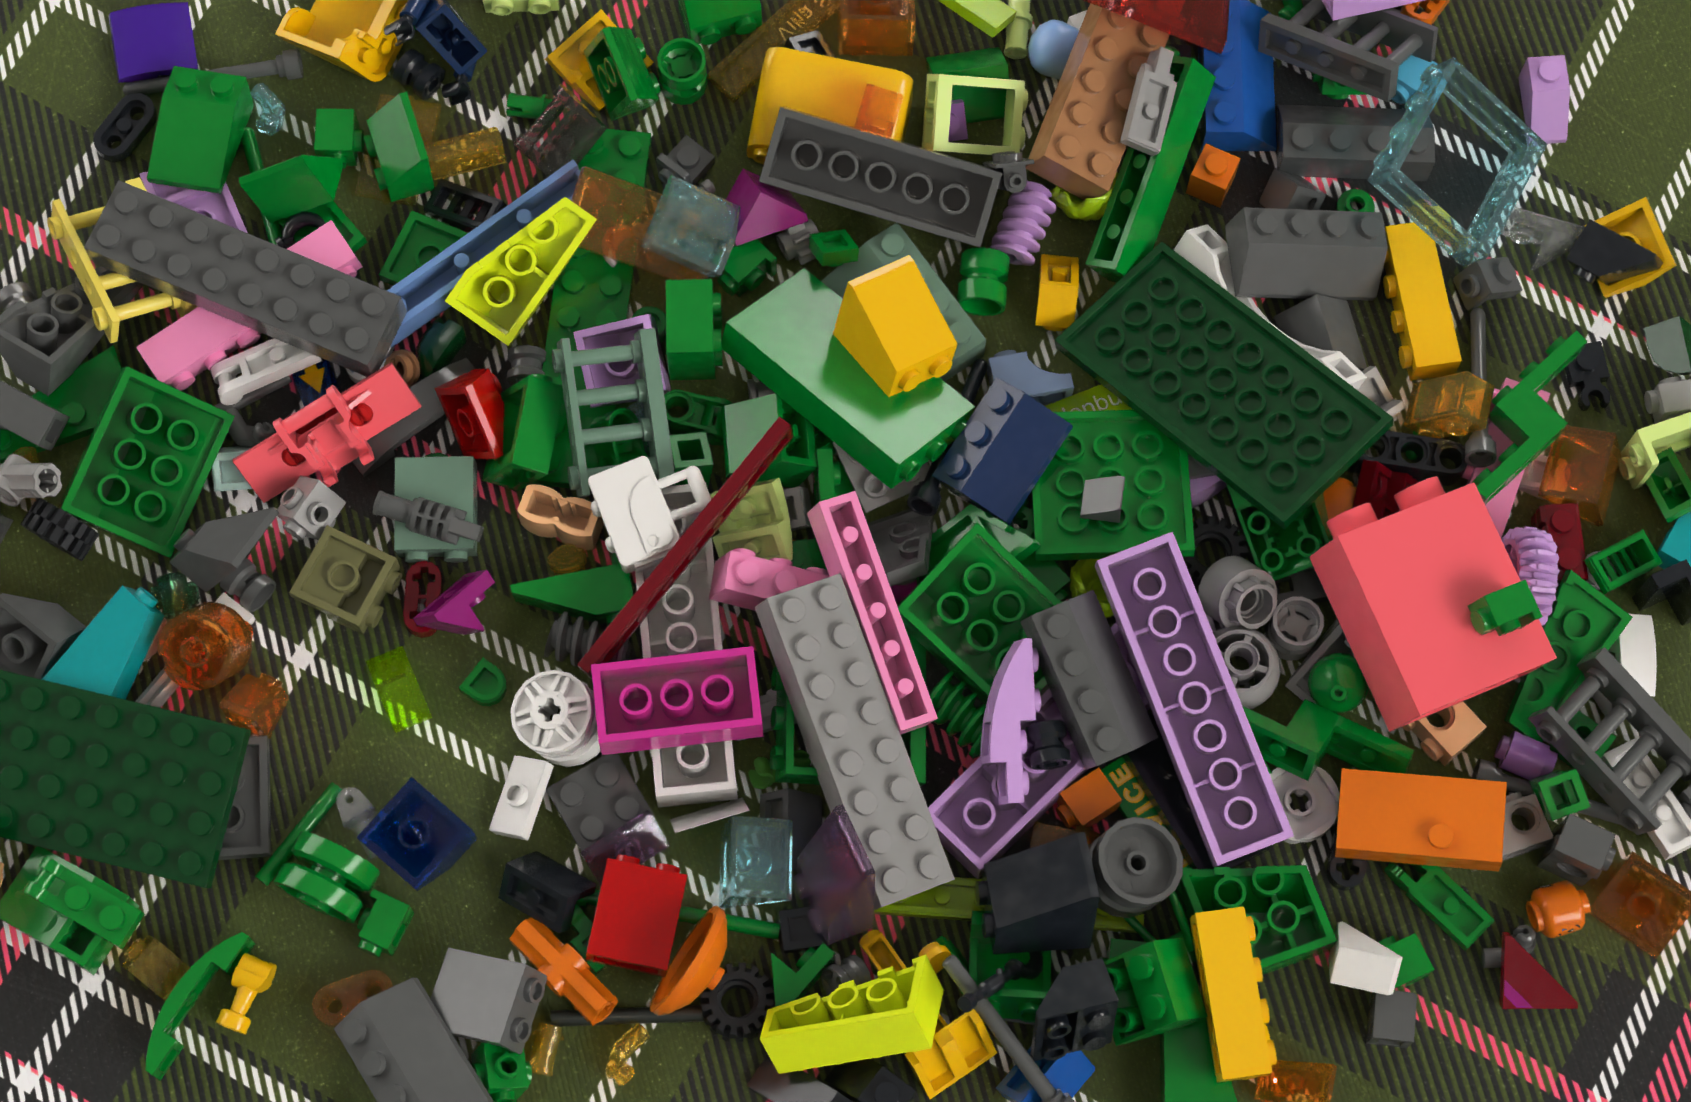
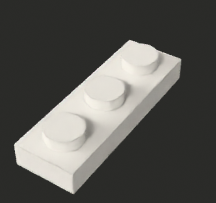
M1637 738L1606 752L1601 759L1612 770L1637 742ZM1646 755L1623 783L1639 799L1661 774L1649 756ZM1669 789L1650 811L1662 825L1657 830L1647 832L1665 861L1691 848V819L1671 789Z

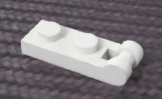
M273 338L214 364L211 367V374L214 382L219 384L217 392L221 403L233 405L238 403L243 398V395L317 364L322 359ZM242 373L241 376L236 378L237 374Z

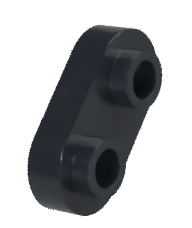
M132 93L119 101L94 134L93 142L95 148L104 160L119 162L130 156L157 120V111L152 100L144 94ZM135 114H144V116L141 119L133 120V116ZM113 142H121L119 147L115 149L110 148Z

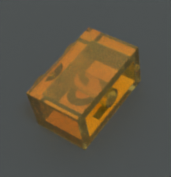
M1468 371L1413 383L1404 426L1417 432L1420 436L1439 439L1450 436H1466L1469 432L1486 429L1495 386Z

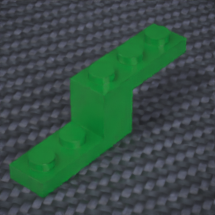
M1577 330L1566 340L1562 336L1557 338L1545 351L1548 355L1545 360L1540 364L1535 360L1531 362L1519 374L1520 383L1513 389L1508 385L1505 386L1492 399L1491 402L1495 406L1488 419L1513 444L1498 458L1501 464L1493 472L1486 468L1473 480L1485 505L1547 449L1567 426L1568 422L1537 393L1581 353L1587 340Z
M1306 699L1287 727L1242 706L1264 761L1309 781L1326 753L1361 770L1406 774L1415 751Z

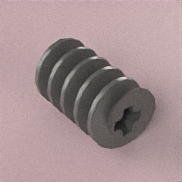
M564 611L560 618L555 620L550 630L544 657L548 658L555 649L556 661L563 662L570 654L571 665L578 667V662L601 636L599 633V621L594 620L587 630L584 629V617L579 616L574 624L570 625L569 614ZM629 639L610 662L629 660L632 643L629 642Z

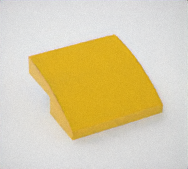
M602 9L545 59L562 79L598 112L605 107V103L583 51L603 28L609 26L617 27ZM646 54V58L643 60L646 68H648L654 62Z

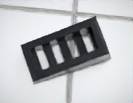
M440 178L423 210L426 214L469 233L507 205L501 199ZM450 193L453 194L454 197L447 210L442 209ZM466 200L467 202L464 205L460 215L457 214L463 201ZM477 207H481L475 219L472 220L471 218L473 217Z

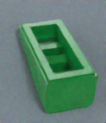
M1643 529L1584 560L1603 595L1663 564ZM1607 557H1609L1611 563L1613 564L1614 568L1616 569L1618 575L1620 576L1619 578H1618V576L1616 575V573H1615L1614 569L1612 568L1611 564L1609 563Z

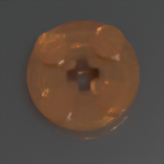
M204 602L168 621L159 635L157 648L159 656L162 655L166 665L164 670L168 677L185 689L198 691L215 687L244 669L251 656L254 633L252 626L247 621H244L232 608L221 603Z

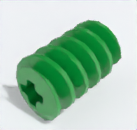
M952 670L929 693L935 711L938 710V719L934 720L937 725H942L950 721L946 730V734L949 737L962 732L957 744L962 748L973 743L969 755L974 759L981 756V734L987 702L975 707L974 703L978 696L976 691L964 697L962 692L966 682L963 680L952 685L950 682L955 673Z

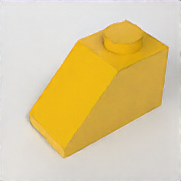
M1041 254L1035 325L1043 326V328L1049 331H1062L1075 322L1079 289L1078 257Z

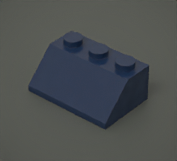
M996 377L967 421V426L956 438L932 476L953 494L1010 525L1073 426L1025 392Z

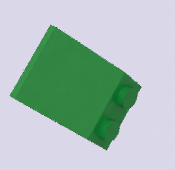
M678 0L679 10L688 37L698 44L710 45L719 41L722 37L733 34L746 35L762 26L760 0Z
M610 26L603 28L583 52L610 119L614 121L653 106L659 100L657 94L660 93V86L653 72L648 73L643 60L646 58V51L639 37L634 38L632 30L628 28Z
M178 66L173 67L162 95L147 173L149 183L221 194L254 108L246 77Z

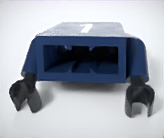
M408 0L400 12V18L385 26L384 34L387 36L394 32L397 37L395 46H399L415 36L413 27L415 26L455 70L453 76L456 78V81L442 86L443 97L451 96L452 106L469 100L471 90L467 82H470L477 60L488 50L467 22L447 0Z

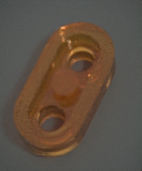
M367 970L320 988L313 998V1012L323 1024L336 1027L361 1001L368 999L367 993L371 987L378 986L381 988V992L394 985L390 978L382 971ZM334 1000L342 1002V1009L338 1013H330L328 1010L329 1004Z

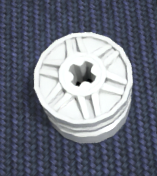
M559 670L539 672L523 683L515 694L511 707L512 727L520 741L552 764L565 767L583 765L599 754L601 750L598 741L593 690L571 673Z

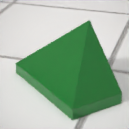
M1672 447L1657 454L1659 465L1645 482L1668 523L1691 512V481Z

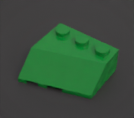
M1306 865L1257 866L1256 868H1183V875L1179 883L1189 922L1190 917L1195 913L1244 906L1246 916H1252L1254 921L1256 938L1255 941H1250L1253 958L1259 957L1262 975L1328 952L1337 942Z

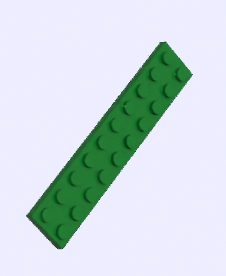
M576 126L572 160L577 163L579 170L586 179L596 187L597 196L600 198V201L586 210L597 218V221L554 283L545 346L546 361L543 363L542 368L545 375L553 379V383L562 385L561 372L555 373L552 363V349H557V342L559 340L570 338L571 351H578L573 332L628 319L638 241L627 238L617 244L614 253L617 264L614 267H611L602 256L601 241L604 234L612 227L617 225L632 227L636 222L641 224L652 140L651 133ZM581 366L573 367L576 390L586 389ZM564 395L548 475L531 485L570 488L567 469L573 466ZM617 404L591 408L590 405L579 406L582 429H589L591 422L596 417L616 410ZM584 445L587 468L598 467L594 445Z

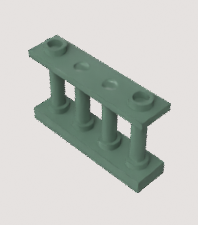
M655 328L637 331L634 334V340H630L629 345L571 351L570 338L559 340L557 342V349H552V363L554 372H561L573 462V466L567 469L570 490H576L578 498L589 496V477L617 466L587 468L584 445L642 438L643 442L648 441L650 457L647 458L650 461L656 479L674 474ZM631 360L632 364L638 363L640 379H635L634 384L576 390L573 367ZM636 399L638 403L643 402L645 418H640L639 423L582 429L579 406Z

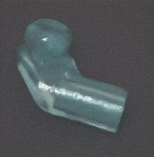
M259 83L251 91L252 98L263 108L260 120H256V127L259 132L272 136L282 129L286 108L284 103L265 83Z

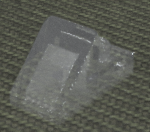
M1511 206L1503 221L1500 234L1508 236L1516 243L1536 244L1530 270H1535L1571 251L1585 227Z

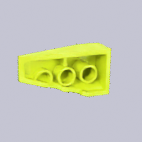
M567 197L562 198L512 237L466 269L445 302L507 346L511 345L535 313L597 221V218Z

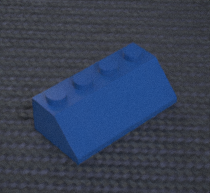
M1200 0L1197 13L1198 62L1216 77L1200 120L1201 151L1206 143L1223 151H1276L1277 149L1273 57L1258 51L1260 20L1270 12L1248 0Z

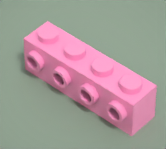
M735 548L715 561L709 599L756 611L755 606L766 598L829 577V574L823 568L809 567L802 569L793 566V562L784 558H771L767 560L755 557L756 553L752 550Z

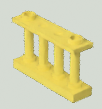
M140 177L125 181L127 184L147 191ZM60 199L52 201V215L47 219L50 234L54 240H60L92 305V316L95 326L99 331L104 330L110 344L118 342L119 324L122 320L170 307L172 310L177 309L180 317H183L198 307L164 292L113 307L105 290L137 281L116 272L98 276L90 261L92 259L84 249L76 232L78 229L96 225L104 207L68 216Z

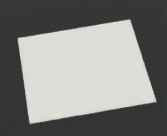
M739 798L669 820L676 833L750 810L743 798Z

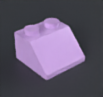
M650 314L573 332L577 350L629 345L630 340H634V334L637 331L655 328L664 394L671 391L655 318ZM631 360L581 366L586 389L634 384L635 379H640L638 363L632 364ZM633 399L625 401L591 404L590 407L596 408L608 405L634 402L637 400Z

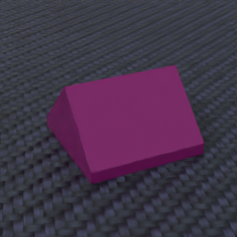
M744 168L717 214L720 223L736 246L808 222L807 214L789 190L759 182V175Z

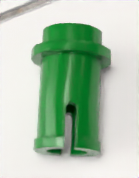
M510 92L506 105L510 109L506 110L507 117L539 120L540 124H545L546 121L552 122L555 115V99H550L548 94H543L542 97H535Z

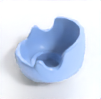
M1049 20L1039 25L1032 34L1028 45V58L1032 67L1042 75L1060 79L1078 35V29L1060 20Z

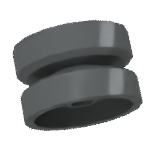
M1131 817L1120 820L1088 845L1100 896L1098 908L1111 916L1131 918L1145 914L1176 890L1183 875V856L1178 842L1167 828L1152 819Z

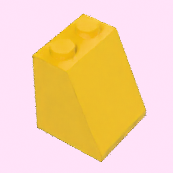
M910 255L847 282L833 335L888 397L902 391H911L919 383L932 377L939 378L950 370L958 344Z

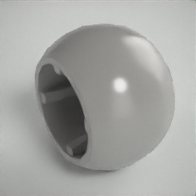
M1244 626L1223 627L1213 632L1234 687L1244 685L1252 678H1255L1254 686L1250 688H1235L1242 706L1251 710L1263 704L1275 691L1280 678V659L1273 643L1263 633ZM1234 656L1243 657L1247 660L1249 669H1235L1230 663V658Z

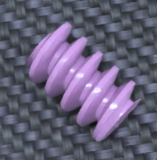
M1027 181L1026 187L1021 192L1013 193L1009 197L1008 206L1003 211V219L997 226L998 232L993 236L992 245L989 248L1006 253L1010 257V264L1034 265L1035 258L1030 253L1040 251V244L1036 240H1042L1046 236V232L1041 227H1048L1051 224V218L1047 214H1053L1057 209L1056 205L1049 200L1052 197L1049 189L1042 184Z

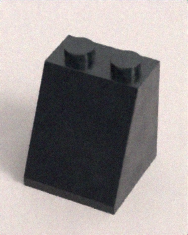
M1085 832L1074 833L984 864L982 881H976L975 896L977 905H984L985 913L982 914L981 919L982 933L984 938H990L993 954L1085 949L1091 947L1100 896Z

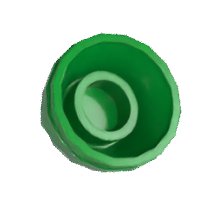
M1334 653L1324 656L1314 664L1308 678V688L1312 699L1317 705L1334 713L1352 711L1363 702L1368 693L1369 687L1356 658L1349 654Z

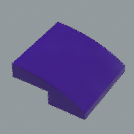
M188 2L149 4L109 13L108 17L118 83L157 78L158 75H171L174 66L198 69Z

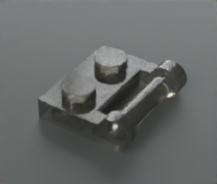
M562 84L553 92L555 97L525 134L520 133L514 141L515 146L547 177L571 160H574L578 165L608 128L578 100L571 90ZM567 107L569 111L538 148L537 142Z

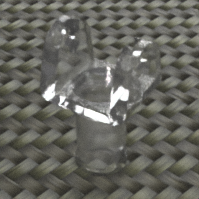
M355 787L344 788L340 791L336 804L343 826L348 831L353 829L368 856V860L379 856L374 847L375 844L378 845L382 853L391 849V845L387 842L374 818L377 815V810L363 793ZM349 798L354 799L352 803H347Z

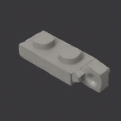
M1162 46L1150 52L1147 63L1141 64L1139 72H1137L1120 143L1151 156L1157 155L1161 151L1178 83L1174 81V75L1169 73L1174 52Z

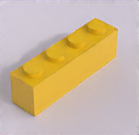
M1426 220L1385 226L1388 249L1384 262L1386 276L1383 278V287L1386 298H1391L1394 311L1391 312L1392 329L1395 334L1399 333L1402 346L1399 347L1400 365L1402 369L1407 368L1410 381L1455 375L1462 362L1431 222Z
M1244 906L1195 913L1190 917L1203 1002L1208 1016L1206 1021L1216 1081L1219 1083L1267 1076L1272 1073L1271 1065H1276L1277 1057L1273 1040H1267L1264 1024L1269 1023L1270 1016L1266 999H1260L1257 982H1262L1263 975L1259 957L1253 958L1250 941H1255L1256 938L1252 916H1246Z

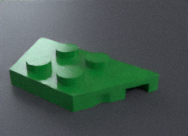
M969 504L932 534L928 573L977 522L1019 562H1022L1041 545L1039 541L978 507ZM926 575L917 577V579H916V580H917V584H918Z

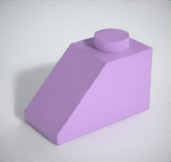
M1565 55L1527 57L1518 80L1528 145L1565 143L1568 133L1570 85Z

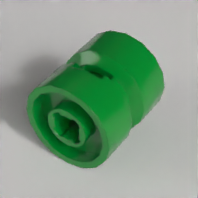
M676 38L665 43L657 56L661 92L669 101L679 105L692 104L698 101L705 94L708 85L705 52L698 43L687 38Z
M983 247L971 248L962 252L960 263L962 281L958 284L957 301L966 313L977 316H995L1005 311L1007 287L1004 283L1008 281L1010 257L1006 253Z

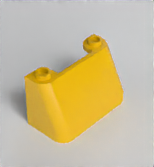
M315 0L310 12L299 7L290 9L282 18L275 35L355 75L378 82L387 76L403 45L402 43L399 46H395L397 42L395 33L392 32L386 36L384 28L400 18V12L408 0Z
M771 47L767 49L762 65L747 145V157L753 158L757 163L764 165L780 107L791 108L904 142L912 108L913 79L908 74L895 69L784 47Z

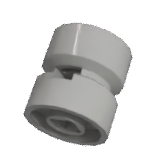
M1290 597L1283 600L1276 607L1265 631V636L1273 643L1279 658L1289 661L1306 657L1314 648L1324 627L1323 614L1318 605L1305 597Z

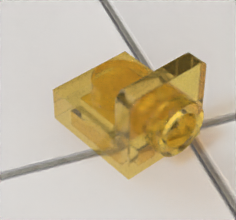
M150 935L144 940L138 938L130 945L124 954L127 960L122 965L125 970L134 975L164 1001H166L182 976L191 968Z

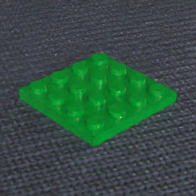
M1134 410L1054 412L1069 422L1073 428L1031 491L1034 539L1039 541L1041 545L1035 551V561L1102 559L1170 532H1173L1182 556H1194L1195 543L1188 453ZM1125 476L1119 523L1080 518L1085 480Z

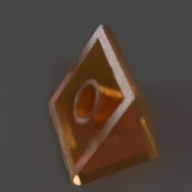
M1567 425L1561 435L1551 444L1538 496L1553 504H1578L1580 518L1598 527L1603 526L1619 467L1618 460L1621 458L1616 433Z
M1632 851L1617 865L1591 904L1589 914L1656 959L1691 915V891Z

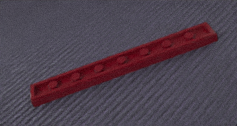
M780 416L578 662L577 665L580 670L592 679L591 664L609 663L793 438L791 425Z

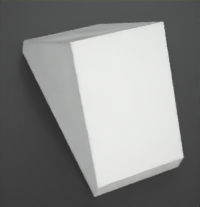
M1343 921L1338 922L1335 930L1337 942L1330 950L1328 958L1330 983L1384 995L1393 994L1403 957Z

